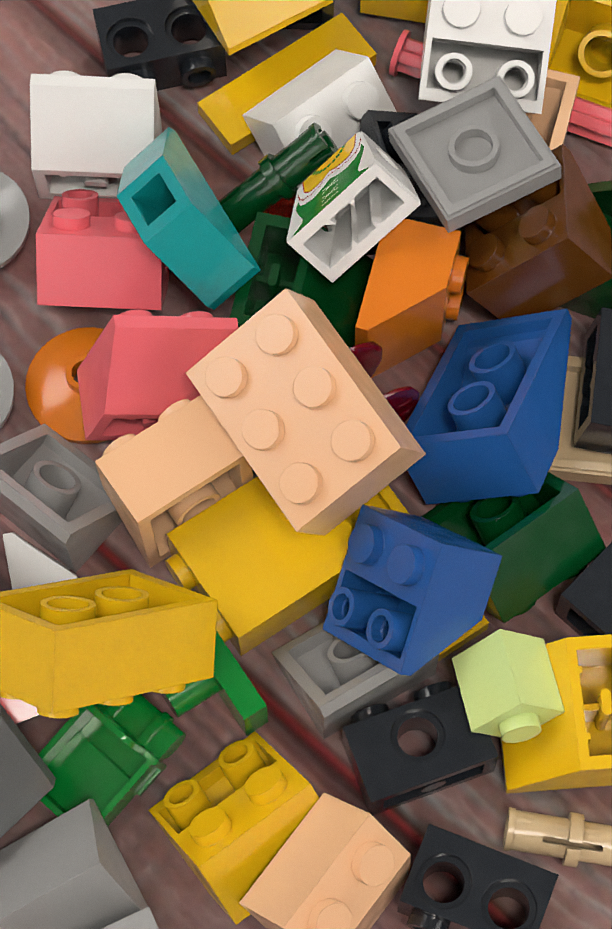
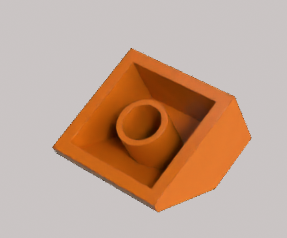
M404 219L379 241L355 326V346L373 341L382 347V360L371 379L441 341L446 319L458 321L466 285H464L469 264V257L459 255L461 231L454 230L448 233L445 227Z

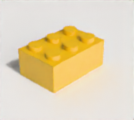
M133 569L0 592V697L19 699L37 707V713L44 717L70 718L78 715L79 708L95 704L108 706L127 705L133 702L135 695L148 692L161 694L180 693L185 690L188 683L214 677L218 600Z

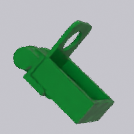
M142 694L135 695L133 702L127 705L108 706L95 704L79 708V714L71 717L38 754L56 777L54 787L40 801L59 817L88 799H94L108 827L136 794L142 796L165 770L167 765L162 762L163 759L171 756L179 748L186 734L173 723V717L167 712L162 713Z

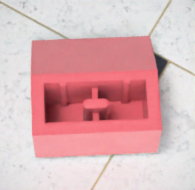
M86 189L68 190L63 192L62 196H54L36 232L37 305L162 310L168 290L169 268L144 244L120 201L115 198H99L97 192Z
M129 310L113 315L77 369L85 439L116 440L126 434L137 435L157 423L163 411L172 404L184 399L192 401L201 394L186 372L239 328L237 318L213 317L211 313L204 311L189 312L181 316H153L151 312L146 310Z

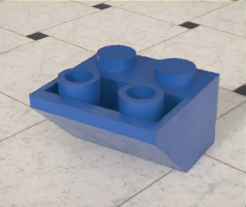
M362 505L355 527L349 537L348 550L335 591L329 600L328 613L323 630L396 673L411 676L482 620L502 555L421 516Z

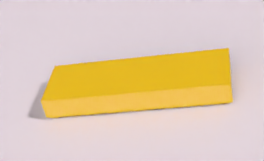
M340 13L197 102L198 113L231 155H234L256 141L242 116L251 108L335 49L368 56L373 66L376 65L377 53L347 17Z

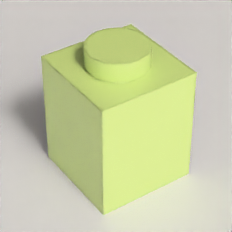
M499 629L452 658L471 732L498 736L506 743L522 742L537 736L542 731L541 725L565 712L543 638Z

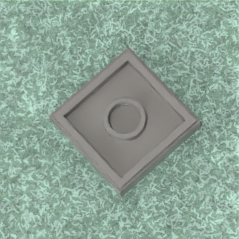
M500 75L388 129L390 143L448 233L561 179V164Z

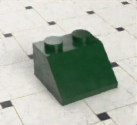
M550 472L547 473L539 493L521 497L505 496L476 499L462 503H440L421 516L502 555L485 611L504 624L513 617L529 611L539 598L564 580L579 575L585 570L589 562L606 549L579 489Z

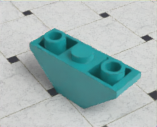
M168 127L124 167L117 198L144 244L208 308L215 310L261 270L175 130Z

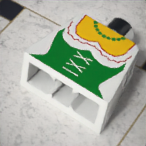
M361 131L349 139L310 175L297 190L287 243L333 283L421 205V202L402 167ZM324 225H327L328 232L322 230L321 228Z

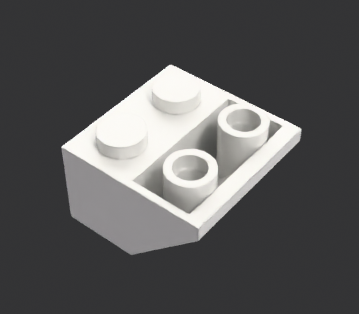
M428 0L418 100L445 102L500 75L525 113L542 114L557 0Z
M335 49L242 116L264 156L269 153L275 156L298 138L314 122L321 126L322 131L320 134L325 130L339 150L349 139L360 132L362 116L368 110L397 111L369 57Z
M71 71L31 74V169L39 198L53 199L54 196H62V193L68 190L86 189L97 192L99 198L118 199L117 192L124 167L163 133L155 79H145L129 73H120L112 77L81 76Z

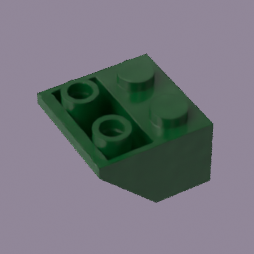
M257 211L248 250L261 270L236 291L229 318H237L238 327L242 326L287 288L313 299L349 348L355 346V326L374 260L367 255H363L332 283L287 243L291 218ZM324 227L321 228L322 230L328 232V230H327L326 228H324Z

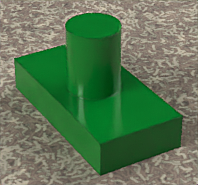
M216 631L214 677L188 683L185 690L180 693L162 694L176 717L179 718L218 693L245 735L248 736L268 723L267 705Z

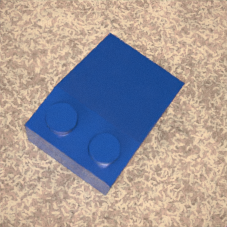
M568 309L463 324L457 327L406 424L410 433L426 453V455L407 469L426 504L462 503L476 499L505 496L521 497L539 493L559 449L572 317Z

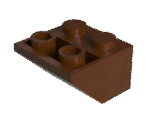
M563 144L551 150L561 164V179L465 225L466 257H469L466 273L467 294L498 319L552 311L612 279L611 228L571 151Z

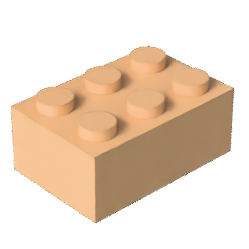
M287 288L186 372L296 532L325 536L426 455L313 299Z

